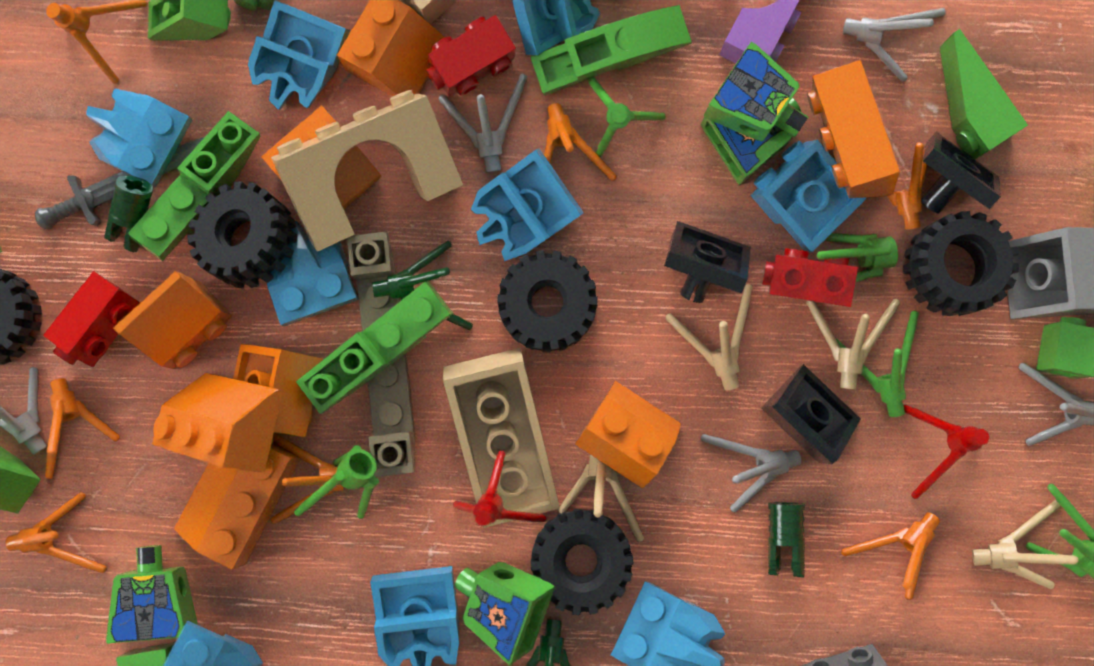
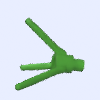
M595 77L587 80L608 109L606 121L609 126L595 152L599 157L607 149L616 130L624 128L630 121L664 120L666 117L664 113L630 111L626 105L616 104Z
M915 310L910 314L902 349L897 348L894 350L891 374L876 377L864 364L861 375L871 384L876 392H880L881 401L886 403L890 417H898L905 414L902 401L906 399L904 389L905 372L919 316L918 311ZM836 339L840 348H847L838 339Z

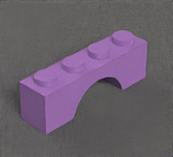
M777 0L775 3L762 8H742L719 55L737 63L752 41L776 62L784 47L778 40L783 31L792 32L802 13L795 9L799 0Z

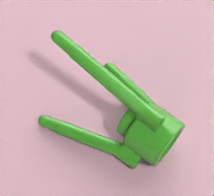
M831 233L824 241L855 243L859 245L857 248L820 251L817 253L818 259L857 257L859 265L867 267V269L857 273L856 283L867 278L883 276V269L895 267L898 261V249L894 238L891 236L878 238L876 234L852 235Z
M355 445L349 452L334 459L333 465L338 466L337 472L296 508L294 514L301 516L333 488L341 484L344 488L353 490L364 487L357 517L363 519L373 488L379 483L378 478L374 476L377 466L374 457L369 452L362 450L360 446Z
M1049 484L1047 488L1090 539L1081 541L1066 529H1061L1059 532L1060 536L1074 547L1072 556H1076L1078 562L1077 564L1059 565L1070 569L1079 577L1088 574L1094 579V529L1054 484ZM1031 542L1026 544V549L1036 554L1059 555Z

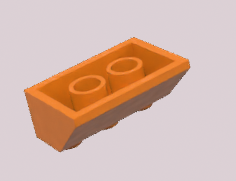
M861 60L812 76V91L807 92V98L813 115L820 114L824 127L819 129L823 147L826 152L832 150L837 164L832 165V172L837 187L839 189L845 187L848 198L886 197L892 195L900 170Z
M204 373L161 405L159 416L153 427L154 437L152 445L220 467L264 473L284 390Z
M271 443L264 473L224 468L208 463L174 530L196 552L231 570L245 565L286 488L282 484V480L284 478H291L301 458Z

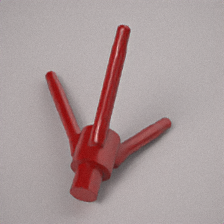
M903 405L905 413L944 430L948 434L947 444L951 449L950 455L912 492V498L918 499L967 452L977 451L982 445L989 442L988 432L985 429H978L974 426L962 428L916 408Z
M504 451L498 452L487 492L480 497L477 504L474 505L462 501H455L453 503L454 508L473 514L475 522L480 526H487L496 520L504 519L528 522H545L547 520V517L543 514L511 511L503 508V500L497 494V488L506 455Z

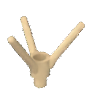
M746 284L731 345L728 325L725 321L719 324L721 348L710 351L672 314L666 315V320L704 356L710 366H714L716 376L722 379L724 390H732L739 387L736 373L740 369L737 360L753 288L751 284Z
M894 299L865 342L864 338L870 316L862 314L852 349L840 348L816 303L807 300V305L831 348L834 360L838 361L837 371L841 372L840 388L856 389L857 375L862 374L863 364L869 351L900 304L898 299Z
M590 455L589 464L586 465L581 477L566 496L558 512L560 514L566 512L589 480H596L594 516L597 518L601 517L605 481H608L613 488L637 542H642L644 537L620 485L616 471Z
M1054 500L1010 535L998 540V544H988V549H972L974 566L990 565L992 569L1001 568L1039 585L1053 589L1055 586L1053 581L1019 566V562L1077 564L1078 558L1066 555L1018 553L1015 542L1055 512L1061 505L1057 500Z

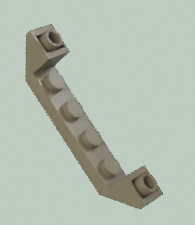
M387 231L353 235L347 238L351 276L357 280L362 331L400 302V298L391 299L390 295L374 298L372 282L388 280L387 276L397 274ZM405 354L368 381L374 435L369 436L370 454L374 457L377 464L375 477L415 472V427L407 356Z

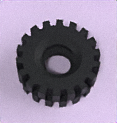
M242 181L234 182V189L230 188L227 184L218 187L221 194L218 196L212 192L205 197L209 202L206 207L198 205L194 211L200 215L198 220H190L189 228L195 231V234L187 235L188 244L194 247V249L190 250L192 258L198 261L197 264L203 270L236 288L244 289L245 284L251 288L258 287V279L268 283L274 279L271 274L274 269L281 273L286 265L281 263L283 258L286 256L291 259L294 250L289 247V243H297V234L291 230L297 226L295 220L289 216L291 212L273 195L255 183L249 182L247 186ZM251 221L250 232L245 240L236 246H231V238L234 231L241 224Z
M544 250L536 251V255L530 257L527 254L520 258L518 264L510 266L507 270L508 274L505 278H502L499 285L500 292L497 303L501 320L512 338L518 343L520 342L528 349L548 353L554 350L561 351L567 349L568 346L580 341L592 325L598 302L594 280L590 279L589 271L584 265L581 267L574 257L569 255L567 258L562 256L561 252L554 250L553 254L544 253ZM546 286L557 289L563 297L562 309L551 317L539 315L532 306L534 293Z
M0 269V364L4 365L11 362L9 356L19 358L26 353L21 348L22 345L32 346L36 338L30 336L32 329L40 331L42 323L34 321V316L42 314V307L32 304V301L39 297L36 291L27 289L30 284L25 279L16 277L17 274Z
M574 509V511L558 514L557 517L549 520L541 532L538 533L532 549L531 571L533 576L555 586L550 600L555 604V608L564 611V609L572 611V615L581 616V612H589L592 615L598 613L600 608L606 607L608 609L614 605L613 601L618 596L620 598L626 591L625 586L627 582L631 581L633 555L631 554V546L628 539L613 520L604 515L598 518L595 517L594 510ZM587 545L595 551L597 565L592 573L586 576H577L568 570L565 560L568 551L572 547Z

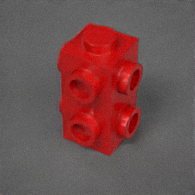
M496 14L487 20L485 17H479L465 27V33L455 39H452L451 36L445 37L432 46L431 50L433 52L428 54L430 68L426 69V72L437 90L444 88L449 97L457 92L459 96H464L479 86V79L490 73L493 77L498 76L513 65L511 61L515 58L516 47Z
M785 248L784 255L776 254L774 262L766 261L762 285L769 286L768 294L851 307L858 267L849 266V258L824 259V262L808 259L809 251Z
M93 271L43 336L56 345L52 352L64 361L74 365L79 360L94 367L119 335L114 327L137 307L140 302L111 281Z

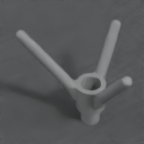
M941 8L887 19L863 17L862 21L846 18L843 34L857 36V41L866 42V47L872 50L900 81L904 82L907 80V75L880 46L884 31L931 27L934 24L932 18L944 16L946 10Z
M525 74L520 75L497 131H491L484 95L480 94L477 96L483 132L479 134L445 95L439 96V101L470 137L474 146L478 148L479 156L484 157L486 172L501 170L499 154H503L501 144H504L507 128L527 80Z
M1025 363L1019 365L1021 371L1066 401V403L1060 405V409L1065 414V421L1027 438L1025 443L1028 446L1047 440L1067 430L1081 427L1082 425L1094 426V402L1084 401L1082 398L1068 392Z
M36 367L29 369L27 412L14 418L0 406V427L12 434L19 444L24 442L33 455L47 447L38 434L42 430L36 424L39 421L37 410L38 369Z
M706 434L701 436L702 442L753 456L756 459L757 467L744 471L732 478L733 483L738 484L760 476L730 506L732 512H737L766 484L775 479L777 475L788 473L789 468L801 464V456L797 450L785 453L783 450L770 452L769 450L749 447Z

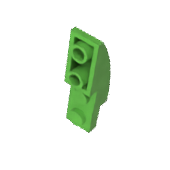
M680 5L625 18L564 39V44L546 50L539 55H533L531 60L542 93L546 96L614 69L620 71L692 44Z
M228 111L177 168L180 173L178 178L127 234L139 245L161 261H164L186 234H195V231L189 228V223L191 219L198 220L200 215L194 212L198 205L205 208L209 203L205 197L211 192L216 196L220 195L218 187L225 184L229 187L232 186L261 137L260 133Z
M425 281L368 328L353 335L297 380L296 383L317 411L322 414L423 341L428 333L454 313L429 281Z

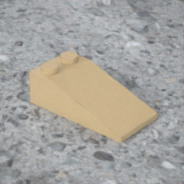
M521 348L444 366L443 382L476 504L480 497L487 492L498 452L504 451L506 455L497 488V494L503 500V508L511 511L537 514L560 509ZM496 520L492 524L483 526V528L513 520Z

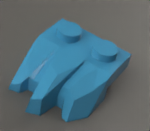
M274 0L263 37H256L248 61L252 84L259 85L268 80L272 81L269 101L278 110L284 107L294 91L299 93V102L306 108H309L335 73L340 62L337 54L347 39L350 30Z
M512 0L526 55H539L559 42L564 41V39L592 30L600 15L598 8L591 6L590 0Z
M114 88L112 98L115 100V105L112 111L87 106L86 115L91 121L104 129L101 134L92 138L89 144L99 160L132 176L142 178L152 186L157 187L192 119L188 115L150 96Z
M540 148L534 150L509 170L498 175L478 190L471 211L475 214H486L489 218L476 232L479 245L496 239L504 240L505 246L501 251L504 261L528 253L584 214Z
M295 221L297 227L291 229L297 234V243H289V247L294 250L291 259L286 256L283 258L281 263L286 265L281 273L274 269L271 272L274 279L267 283L280 325L282 326L296 323L359 300L347 268L349 265L341 242L317 251L298 221Z
M453 567L372 575L370 583L376 616L374 625L378 656L387 666H400L404 659H410L412 666H431L432 659L435 656H441L445 664L456 665L459 647V619Z
M645 581L611 656L628 666H725V658L708 645L711 640L722 639L726 633L714 614Z
M187 620L163 666H261L263 662L252 645L228 634L221 636Z

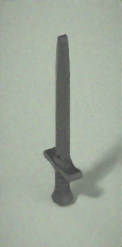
M205 137L178 146L164 174L177 169ZM122 171L84 189L79 177L69 175L67 180L74 192V198L71 197L69 200H65L59 203V205L56 204L50 208H38L35 212V220L41 228L50 230L60 219L62 220L82 210L88 223L98 226L101 220L93 209L113 199L115 182L118 177L132 175Z

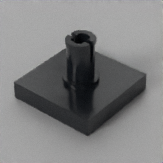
M938 132L934 133L926 143L923 162L940 173L941 176L921 198V202L931 211L939 214L959 190L962 189L990 210L1001 198L1000 177Z
M677 221L664 266L688 274L680 294L685 299L690 300L695 286L698 285L693 302L702 303L705 300L710 283L742 294L748 280L751 247Z

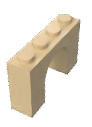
M412 90L399 93L389 99L392 104L378 111L375 106L362 109L353 114L355 120L341 127L338 122H334L315 131L317 137L302 143L300 138H297L277 147L279 154L272 156L271 159L304 229L317 251L355 235L336 193L335 172L342 156L358 143L368 140H382L395 147L406 165L418 196L426 201L463 185L427 95L418 93L414 95Z

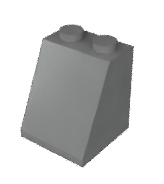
M1065 227L1008 241L1010 247L1017 246L1019 255L1013 257V262L1020 263L1019 272L1011 275L1016 282L1013 288L1007 290L1010 319L1094 314V228Z

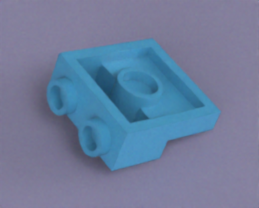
M818 140L804 142L803 144L801 141H797L788 147L781 155L785 162L776 171L773 168L764 171L754 181L757 189L750 195L775 224H781L804 251L811 253L867 199L848 198L845 187L840 189L837 187L832 172V165L837 164V162L828 151H825L823 145Z

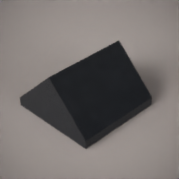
M804 364L761 407L818 463L833 464L838 461L861 420L853 410Z

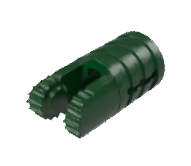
M121 176L115 182L104 239L115 242L120 236L123 227L127 229L123 246L124 249L132 253H137L140 245L131 239L127 233L149 209L153 186L148 181L135 176Z
M768 502V509H770L768 575L778 576L781 569V546H792L791 569L794 577L805 578V538H803V510H805V504L797 502Z

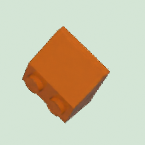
M369 0L337 56L345 71L393 97L408 90H412L415 95L420 93L429 78L426 69L430 68L428 54L433 52L431 50L432 46L445 37L415 10L399 0Z
M321 105L263 154L261 158L280 178L271 159L272 156L279 154L277 147L297 138H300L302 143L317 137L315 133L317 129L336 121ZM357 145L351 147L342 156L335 172V189L343 209L382 177Z
M175 271L122 319L114 329L119 335L161 367L176 369L177 367L183 368L192 362L198 355L196 349L206 340L212 341L220 336L227 328L226 322L233 315L202 282Z
M240 344L233 379L284 390L274 432L306 437L308 426L313 417V404L296 381L319 364L322 358L281 349Z
M614 381L575 445L643 489L657 475L677 440L681 423L617 381Z

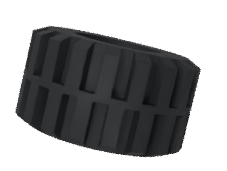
M961 211L955 215L952 213L942 217L915 235L910 241L913 246L905 251L904 258L909 259L910 262L903 265V274H910L911 280L905 283L908 290L915 288L918 292L914 296L917 302H929L926 309L932 312L942 310V315L944 316L957 314L962 316L994 306L993 303L1002 301L1007 296L1005 290L1013 288L1016 282L1011 275L1019 272L1020 263L1013 262V257L1019 255L1017 246L1010 247L1008 241L1013 237L1009 231L1002 233L999 230L1002 225L996 219L986 222L987 215L980 212L971 216L970 211ZM949 244L964 248L974 261L975 275L969 286L959 284L953 280L945 268L944 255Z

